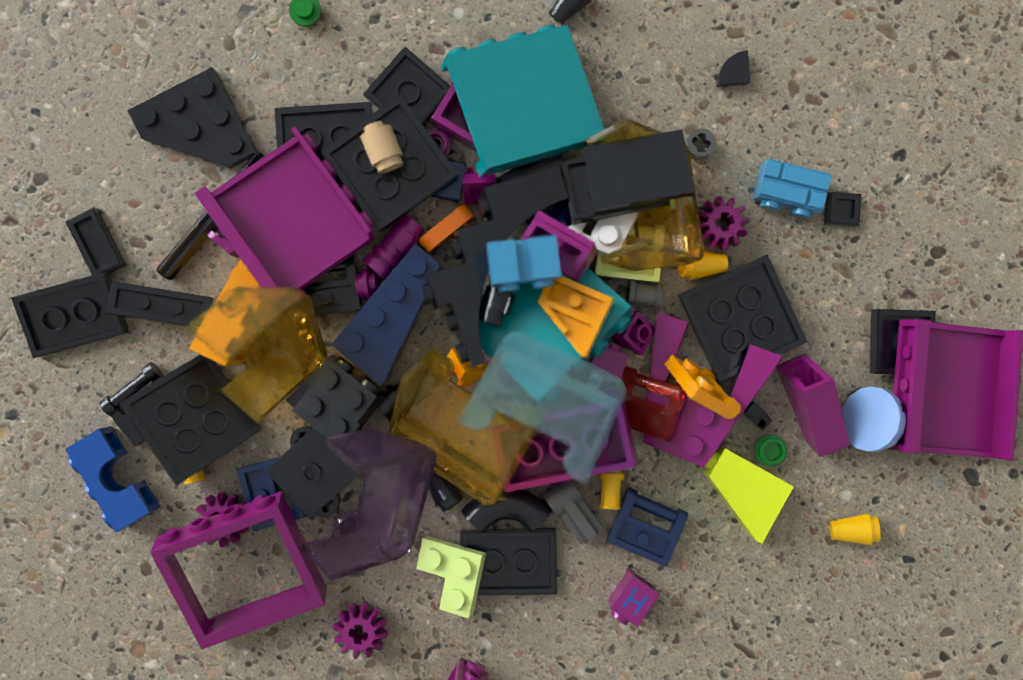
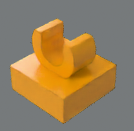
M452 348L447 355V359L452 366L450 373L451 375H457L459 379L457 382L458 387H469L474 380H486L491 373L486 361L485 364L467 369L466 363L461 364L459 362L455 348Z

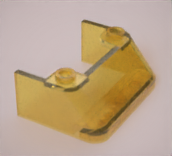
M626 118L587 138V143L592 146L663 132ZM687 146L686 151L694 196L672 199L669 206L640 211L634 223L636 238L625 240L620 249L600 256L601 263L632 271L689 265L703 258L702 233L691 157Z
M236 287L229 289L220 300L188 325L189 330L226 362H230L245 349L243 364L246 369L221 391L257 424L299 387L324 362L327 355L311 298L299 288ZM257 337H259V340L257 342H253Z

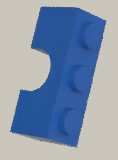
M112 426L99 428L65 449L69 455L70 466L74 471L80 473L86 483L85 489L87 494L97 501L103 511V520L110 528L114 529L115 533L130 527L161 508L145 480L132 484L129 487H122L114 480L113 466L118 459L128 454Z

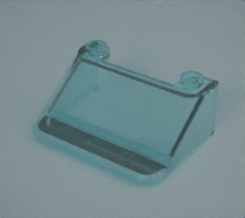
M515 331L507 334L500 342L465 406L458 423L472 430H481L492 422L498 411L570 445L564 459L567 473L572 478L586 484L625 399L626 386L621 378L530 335Z

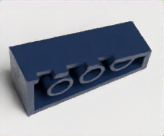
M414 244L331 345L381 387L386 386L397 361H399L409 336L418 322L417 320L422 309L427 303L422 290V285L426 284L425 278L428 274L441 271L443 267L418 245Z

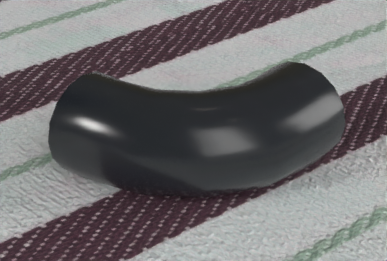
M504 487L485 491L461 510L465 518L482 533L497 521L504 519L515 520L522 524L529 532H533L545 521L552 511L546 502L529 491L520 489L505 492Z

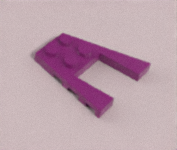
M657 312L643 443L705 467L738 419L748 408V405L768 380V377L778 363H780L783 356L753 345L749 346L731 397L735 398L740 404L741 411L732 419L724 418L692 400L684 389L668 383L671 373L664 364L671 355L678 356L690 323Z

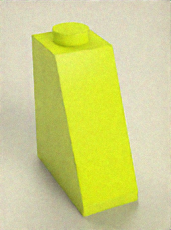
M720 446L705 466L703 474L747 534L762 544L794 487Z

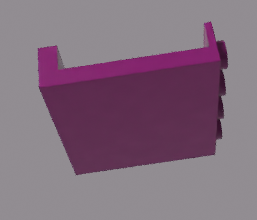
M296 127L291 129L294 135L292 139L214 191L210 192L204 186L194 193L269 300L276 307L375 240L371 231L375 225L364 210L358 213L352 205L356 200L345 184L341 187L338 186L333 179L337 174L327 159L319 160L314 153L318 150L314 141L307 133L302 136Z
M920 319L899 320L893 394L902 403L900 405L902 412H905L906 423L902 436L889 449L906 453L920 454L922 452L1013 461L1014 449L1016 447V424L1019 413L1018 400L1021 383L1023 330H999L933 323L930 320Z

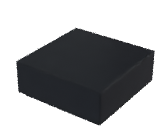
M826 193L824 225L858 227L860 223L861 194Z

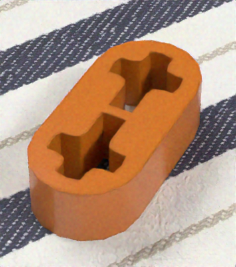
M463 204L424 234L418 242L428 254H431L453 238L452 236L457 230L469 225L476 216L466 204Z

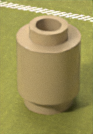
M377 121L364 127L365 133L360 136V139L372 167L377 168L379 174H384L403 165L401 159L403 153L390 124L384 125L382 121Z

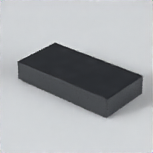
M93 207L66 221L92 275L109 271L110 274L126 266L99 209Z

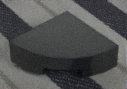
M748 50L732 55L723 64L717 76L716 87L748 85L750 83Z
M751 401L743 413L760 430H765L772 422L767 413L753 401Z

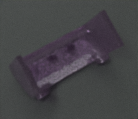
M365 429L326 437L325 444L356 473L366 471L357 509L337 517L331 536L305 543L302 547V550L332 581L400 559L411 550L416 538L437 457L435 452L423 443L376 429Z

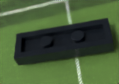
M112 281L106 313L200 329L212 309L214 299L207 296Z

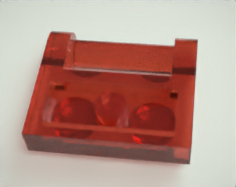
M626 366L620 380L616 399H625L631 429L666 442H671L686 392L677 382L670 384L637 372V369ZM634 385L668 396L670 399L668 406L632 394Z

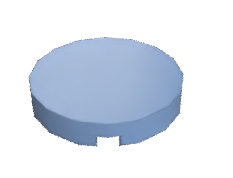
M871 386L859 389L850 395L842 408L850 444L856 449L873 453L881 452V450L895 445L902 436L906 423L905 412H902L900 405L902 403L899 398L889 390Z

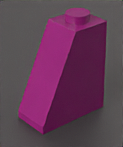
M806 354L778 364L776 366L806 443L819 457L833 454L839 449L849 446L850 442L834 379Z

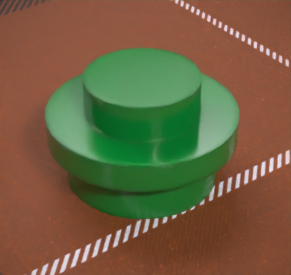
M292 0L289 5L290 17L299 26L310 27L316 24L321 17L322 10L318 0Z
M767 434L756 441L754 454L761 464L774 467L781 464L786 458L787 446L780 437Z

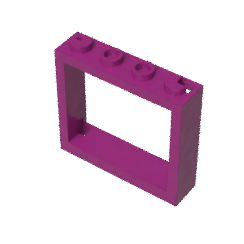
M282 491L264 497L262 494L252 502L242 506L238 504L231 505L220 514L209 518L208 516L198 517L189 525L179 529L171 527L167 533L157 536L150 551L154 562L201 649L325 605L327 586ZM273 519L304 584L208 618L175 553Z

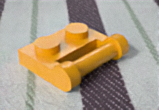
M671 355L664 365L692 400L727 419H732L740 413V404L735 398L729 397L716 382V376L710 369H701L689 358L682 361L674 355Z

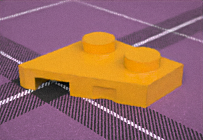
M561 276L558 281H553V287L544 288L538 303L580 356L587 359L614 303V299Z

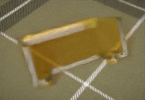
M431 348L400 380L389 428V437L397 448L485 505H494L500 499L536 436L544 417L528 407H523L517 410L512 418L450 380L455 369L453 361Z

